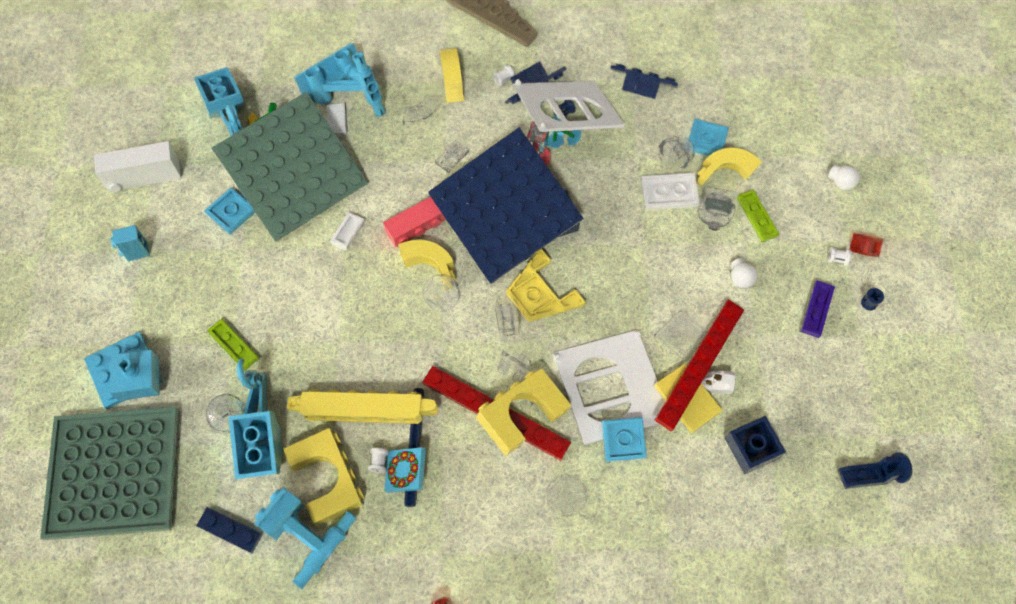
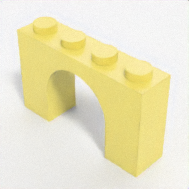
M542 368L537 372L531 371L525 376L526 379L524 381L515 382L510 387L511 390L506 393L502 391L494 398L495 401L490 404L486 402L478 409L479 413L476 419L505 456L520 447L525 441V437L509 416V405L512 402L520 399L534 402L551 423L567 413L572 406Z
M330 428L283 448L289 465L294 472L318 461L330 462L338 469V481L334 489L328 494L305 504L316 527L344 515L346 511L351 512L363 506L361 499H364L360 487L355 488L353 483L356 477L352 468L347 469L345 463L348 462V458L344 450L341 452L339 450L340 439L336 432H331Z

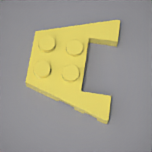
M542 249L536 252L534 258L528 262L527 267L506 290V295L528 322L580 308L586 304L585 300L576 290H573L559 300L538 275L537 272L551 264V259Z

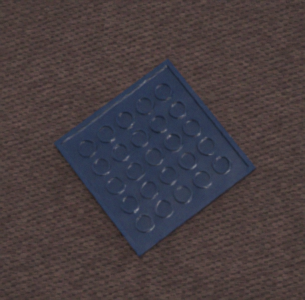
M520 127L428 191V194L490 284L584 220Z

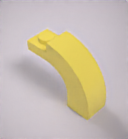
M457 48L439 49L446 102L464 101Z
M724 148L706 158L702 164L704 167L698 173L700 177L696 182L702 186L715 171L723 168L732 169L744 179H747L762 161L746 150Z
M410 240L398 244L406 268L421 263L430 264L439 271L446 290L453 288V281H455L452 271L454 270V262L443 247L427 240Z

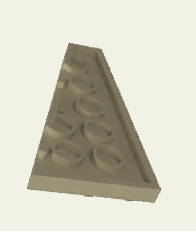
M446 0L447 3L527 48L537 37V31L518 15V11L515 8L513 9L507 0Z

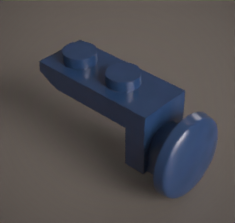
M895 452L877 463L846 466L839 468L838 472L844 488L851 489L885 485L894 479L898 483H906L912 477L913 468L906 454Z

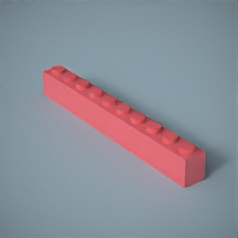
M538 138L531 142L546 166H548L551 153L547 148L545 151V145ZM429 197L383 222V226L394 246L398 247V244L407 242L414 237H420L430 228L438 227L446 219L432 198Z

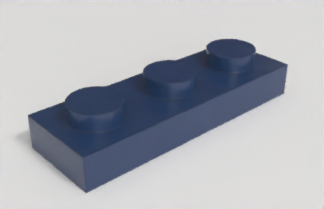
M209 507L205 509L196 525L198 528L253 554L263 536L262 533Z

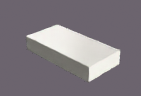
M345 103L327 105L329 126L337 137L347 136Z
M348 212L331 238V244L347 251L366 222L365 219Z

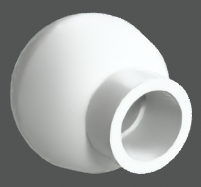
M835 164L828 178L833 179L835 185L841 190H851L858 185L860 174L853 166L845 165L840 167Z
M743 258L736 259L731 263V279L735 286L747 289L756 283L758 273L752 264L746 263Z

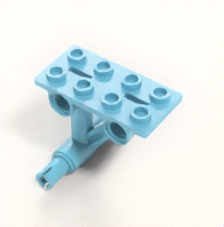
M353 43L348 44L294 77L301 94L307 92L314 103L317 102L320 105L329 103L332 100L331 92L363 91L367 102L372 105L375 116H382L381 111L383 115L386 113L381 102L382 94L373 71L367 65L364 54L357 52Z
M283 487L281 491L277 489L269 499L271 503L266 509L262 507L255 516L256 522L254 524L276 541L285 531L287 534L291 533L312 549L311 553L304 560V567L295 579L292 580L295 585L303 590L311 577L321 571L320 568L339 543L345 540V533L357 518L346 511L335 526L330 527L323 537H320L300 521L301 518L297 514L304 505L297 497Z

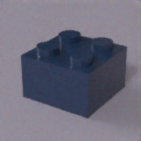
M766 416L730 431L725 437L744 475L780 459L786 453Z

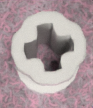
M505 65L504 69L492 74L495 83L499 87L515 75L510 65Z
M831 246L828 251L827 262L843 263L844 266H848L851 259V250H839Z
M372 448L370 451L372 454L371 464L368 466V471L385 473L387 469L385 468V461L389 451L381 448Z

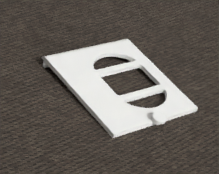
M517 79L516 83L512 84L541 132L624 128L625 124L595 81L521 83ZM555 100H576L588 120L567 121ZM547 101L559 120L547 116L541 110V104ZM584 101L597 106L601 110L602 116L595 119Z
M638 330L553 353L584 445L603 440L602 422L591 418L588 414L625 403H631V406L626 415L621 419L643 417L644 428L659 424L654 419L665 403V400L654 387L658 381L642 343L641 332ZM592 358H604L616 364V366L577 377L574 376L577 368L583 362ZM617 372L621 373L629 394L628 396L584 407L576 384Z

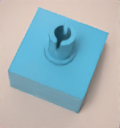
M152 350L110 355V394L118 401L158 396L159 357Z

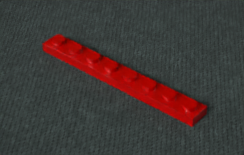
M729 299L724 303L654 421L670 432L674 430L744 312V309Z
M432 366L422 382L423 385L477 415L479 413L478 409L484 403L488 402L490 404L495 401ZM509 408V416L525 437V442L560 461L563 459L571 445L570 441Z

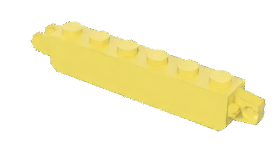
M310 389L309 392H302L301 396L288 397L287 403L289 411L301 413L308 421L419 424L423 420V416H433L439 411L438 405H436L434 400L423 399L422 395L417 392L399 394L396 391H389L387 394L378 391L360 393L356 390H349L348 393H342L338 390L321 392L320 390Z

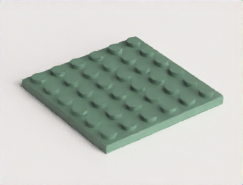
M307 92L212 147L213 152L275 242L368 184Z
M177 407L54 416L40 539L56 540L171 530L179 409Z

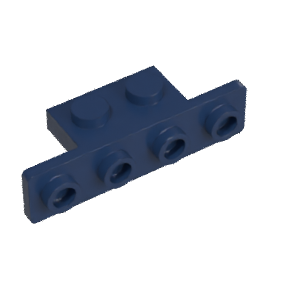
M539 61L514 75L510 80L512 84H515L517 79L521 83L549 82L552 78L554 80L564 76L563 72L567 69L564 66L548 76ZM517 93L508 98L505 103L507 105L511 102L513 105L519 102L521 98Z
M617 63L615 66L611 65L610 68L611 71L626 74L622 91L656 99L660 84L674 88L678 87V83L673 78L666 77L661 79L658 78V74L650 72L649 75L643 74L642 70L636 68L628 70L625 69V65Z

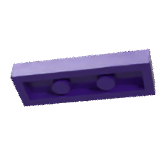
M816 280L800 332L816 338L821 337L835 286Z

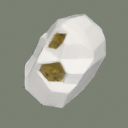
M724 370L712 371L706 374L701 384L711 393L732 394L735 386L734 372Z

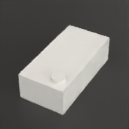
M169 141L94 155L95 174L108 192H118L122 189L181 179L180 161Z

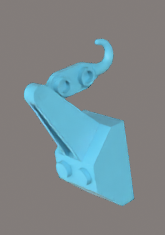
M228 67L194 77L210 119L221 117L230 136L234 135L233 131L237 133L242 130L236 111L244 108V101ZM226 113H227V116H228V119H229L228 121L226 120V118H225V116H224V114H226Z
M239 359L237 363V376L242 385L250 389L243 415L228 416L235 479L280 473L283 454L280 427L274 412L268 411L265 372L258 373L256 370H246L244 373V359Z

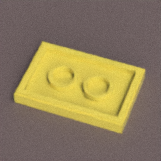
M683 364L655 383L654 387L665 401L685 370L686 364ZM700 384L680 420L692 434L723 410L704 386Z

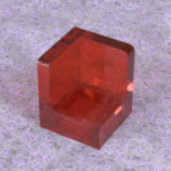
M853 233L850 250L851 252L866 256L879 257L883 239Z

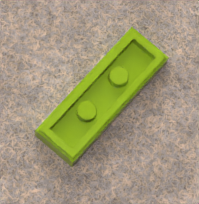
M754 189L737 195L736 199L761 242L763 243L778 237L779 232Z
M222 318L207 330L212 338L236 363H238L239 359H244V372L260 359Z

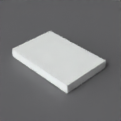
M695 172L647 175L640 178L645 210L699 207L700 205Z

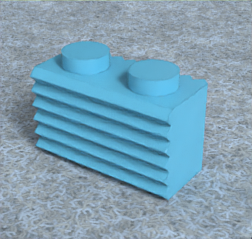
M136 225L112 230L111 244L113 248L118 249L120 257L124 256L130 262L131 260L134 261V259L137 260L138 258L150 256L148 241Z

